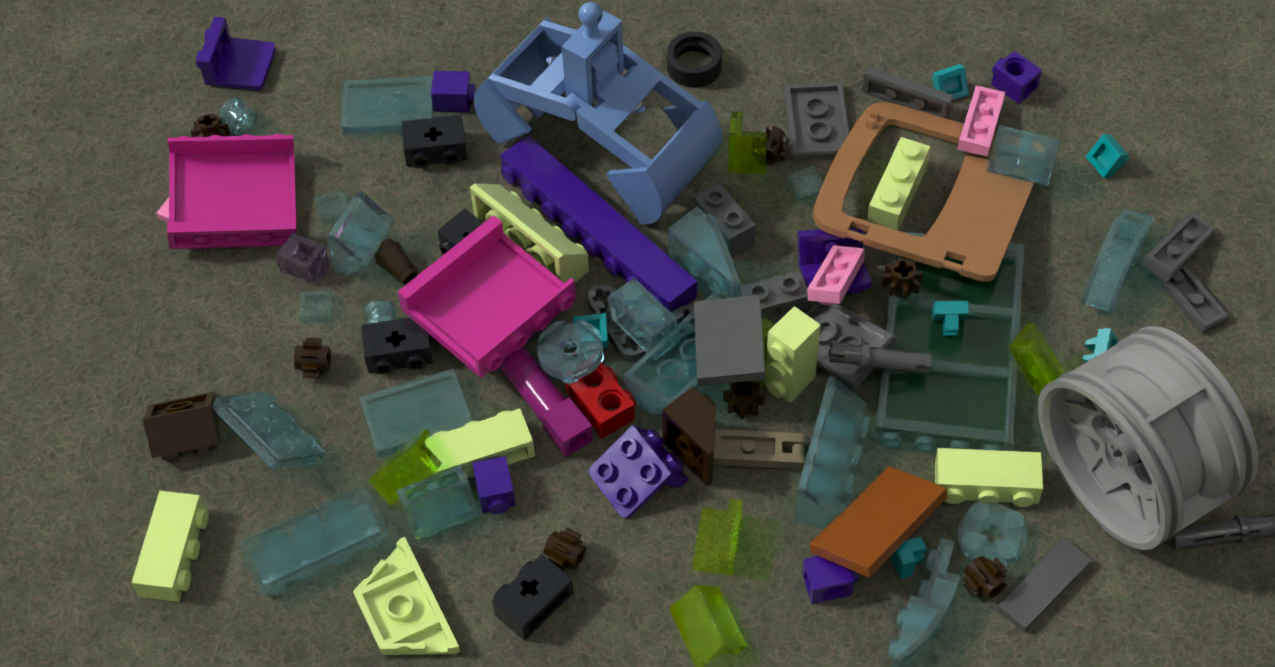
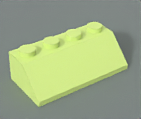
M474 183L470 186L474 216L483 223L493 215L496 216L503 223L504 234L562 282L565 283L570 278L577 282L589 271L588 253L585 248L578 243L574 244L559 227L552 226L545 221L539 211L526 206L515 192L507 191L500 184Z

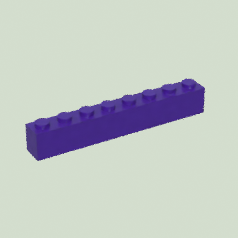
M529 135L500 155L502 164L501 174L509 184L515 183L518 185L528 201L533 202L535 200L541 206L543 213L548 219H556L561 223L564 232L570 238L576 237L579 239L590 256L595 257L597 255L604 261V265L609 273L614 276L618 274L622 277L633 294L637 295L640 293L647 299V303L653 312L664 315L681 306L690 304L697 298V280Z

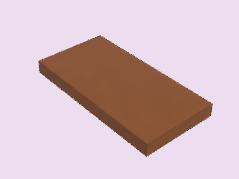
M888 466L810 543L811 553L870 578L948 497L947 488Z

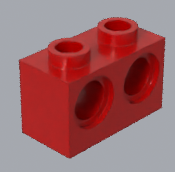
M599 358L564 376L566 393L601 439L635 420L634 407L637 404L633 395L628 389L623 390L620 387L613 369L610 366L605 367ZM592 384L599 385L597 387H589V385ZM608 408H617L614 411L606 410Z

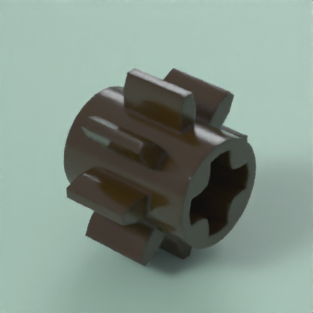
M214 114L200 116L193 123L195 129L190 130L192 137L230 136L228 123H222L221 117Z
M768 126L765 127L763 133L755 132L751 142L753 144L751 151L755 153L756 158L760 162L774 164L777 162L778 157L786 159L790 139L786 138V134L782 129Z
M900 257L893 265L890 263L886 264L881 284L882 286H889V296L894 295L905 300L912 292L915 294L919 293L923 271H916V261L911 262Z
M306 338V341H303V346L295 347L294 367L295 370L304 371L303 378L319 379L322 371L330 370L331 349L330 346H322V338Z
M744 381L730 383V390L723 391V401L728 403L727 412L729 414L736 412L740 415L741 419H744L745 415L750 413L757 416L758 405L764 404L765 394L760 392V382Z
M567 527L565 532L561 531L559 533L554 531L545 544L543 554L548 556V559L564 572L566 568L569 569L570 567L576 570L580 566L587 547L580 540L582 534Z
M980 556L970 562L964 569L967 577L964 578L966 582L963 586L973 598L981 594L986 600H990L1000 594L1007 586L1004 579L1007 577L1005 573L1008 570L997 557L991 561L985 556Z

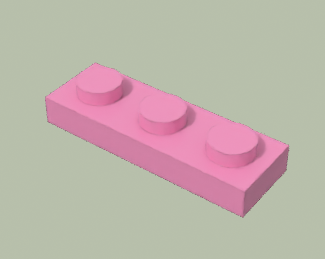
M976 85L957 150L988 157L1005 92Z
M833 245L807 288L808 300L818 301L823 305L840 304L864 262V248Z

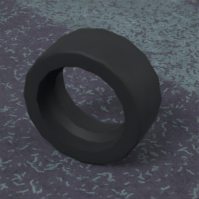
M689 31L679 34L672 39L667 47V72L670 78L677 84L685 87L699 88L711 84L719 77L722 71V48L719 42L711 35L703 32ZM689 51H700L709 55L712 61L701 67H687L679 63L677 58Z

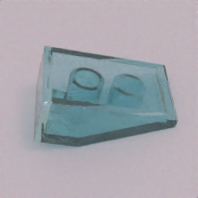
M695 207L669 227V257L697 280V288L709 299L740 297L741 282L720 226L711 214H705L700 208Z

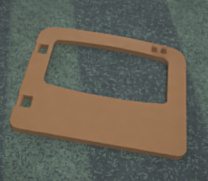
M879 102L868 106L846 137L825 177L813 209L815 224L829 234L863 242L864 245L940 269L943 267L959 272V275L983 282L994 280L1044 162L1045 151L1037 145L994 133L988 157L969 152L965 153L958 178L935 223L925 236H913L849 216L842 212L850 185L867 152L886 126L895 125L958 144L964 124L890 102ZM853 227L859 230L866 231L868 233L867 235H864L850 230V228ZM946 257H949V258H952V259H955V260L962 261V262H964V263H963V265H960V264H957V263H954V262L945 260V258H946Z

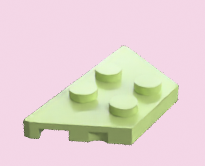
M406 538L399 539L396 543L397 548L385 561L381 559L373 568L372 574L364 579L353 591L381 654L459 653V645Z

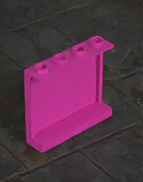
M246 134L225 137L212 135L210 137L180 136L178 138H168L169 222H167V236L170 249L262 247L297 244L293 135L253 136Z
M494 215L398 291L401 310L480 378L484 377L488 372L498 369L506 357L512 352L523 348L531 336L537 331L544 330L561 311L568 310L576 300L575 281L570 278L564 283L504 234L502 221Z

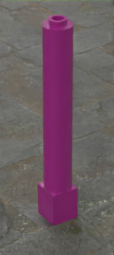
M525 346L519 351L512 352L503 360L499 368L543 423V430L565 458L593 441L592 425L570 397L565 399Z

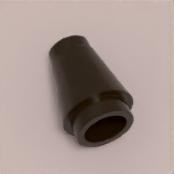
M391 238L386 239L373 251V256L376 258L375 263L403 285H406L417 276L418 272L414 269L413 264L399 242H394Z

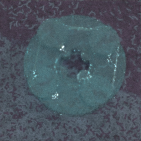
M566 320L558 321L548 326L538 339L537 353L541 368L550 376L559 378L567 384L575 383L579 378L592 373L604 359L601 335L593 325L585 321L577 320V324H566ZM565 347H577L573 353H565L564 351Z
M977 502L972 504L969 510L961 517L957 527L956 540L959 548H961L970 562L980 556H985L991 561L997 557L1006 567V565H1010L1014 561L1016 562L1022 556L1027 543V530L1024 526V518L1019 512L996 503ZM992 529L996 531L997 535L1001 536V539L996 538L994 543H990L987 541V536L982 533Z

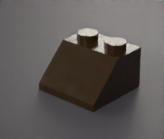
M691 387L662 409V438L665 441L664 445L708 486L712 483L716 406L708 395L701 394L697 389Z
M214 391L151 404L148 406L143 418L152 458L161 457L162 460H171L182 455L181 452L195 450V453H204L215 449V445L220 443L221 434Z

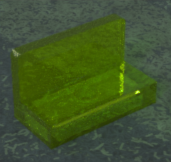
M731 111L728 172L765 174L767 134L765 132L743 131L744 112Z
M1028 323L1008 347V350L1038 396H1040L1042 389L1047 384L1058 379L1064 371L1035 323Z
M427 428L385 460L368 480L390 506L436 471L442 464L424 444L431 434Z
M730 498L728 511L711 508L702 509L692 562L693 570L733 576L743 517V500Z
M695 585L670 607L671 615L696 667H704L719 653L737 654L747 647L719 587Z

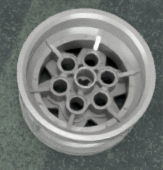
M1157 326L1143 327L1075 370L1069 371L1050 382L1040 393L1038 400L1039 424L1047 450L1061 478L1106 532L1120 542L1135 549L1150 550L1157 547L1182 529L1249 488L1257 475L1258 450L1249 419L1237 395L1217 367L1196 346L1171 330Z

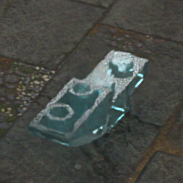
M1127 209L1122 210L1119 218L1115 217L1089 277L1082 297V304L1113 313L1132 274L1134 262L1152 228L1154 217Z
M941 538L938 550L930 549L926 569L932 571L930 580L922 579L918 597L910 595L907 608L900 606L895 627L901 628L899 639H891L887 659L893 660L892 667H908L926 650L943 626L952 607L961 576L947 572L955 541Z

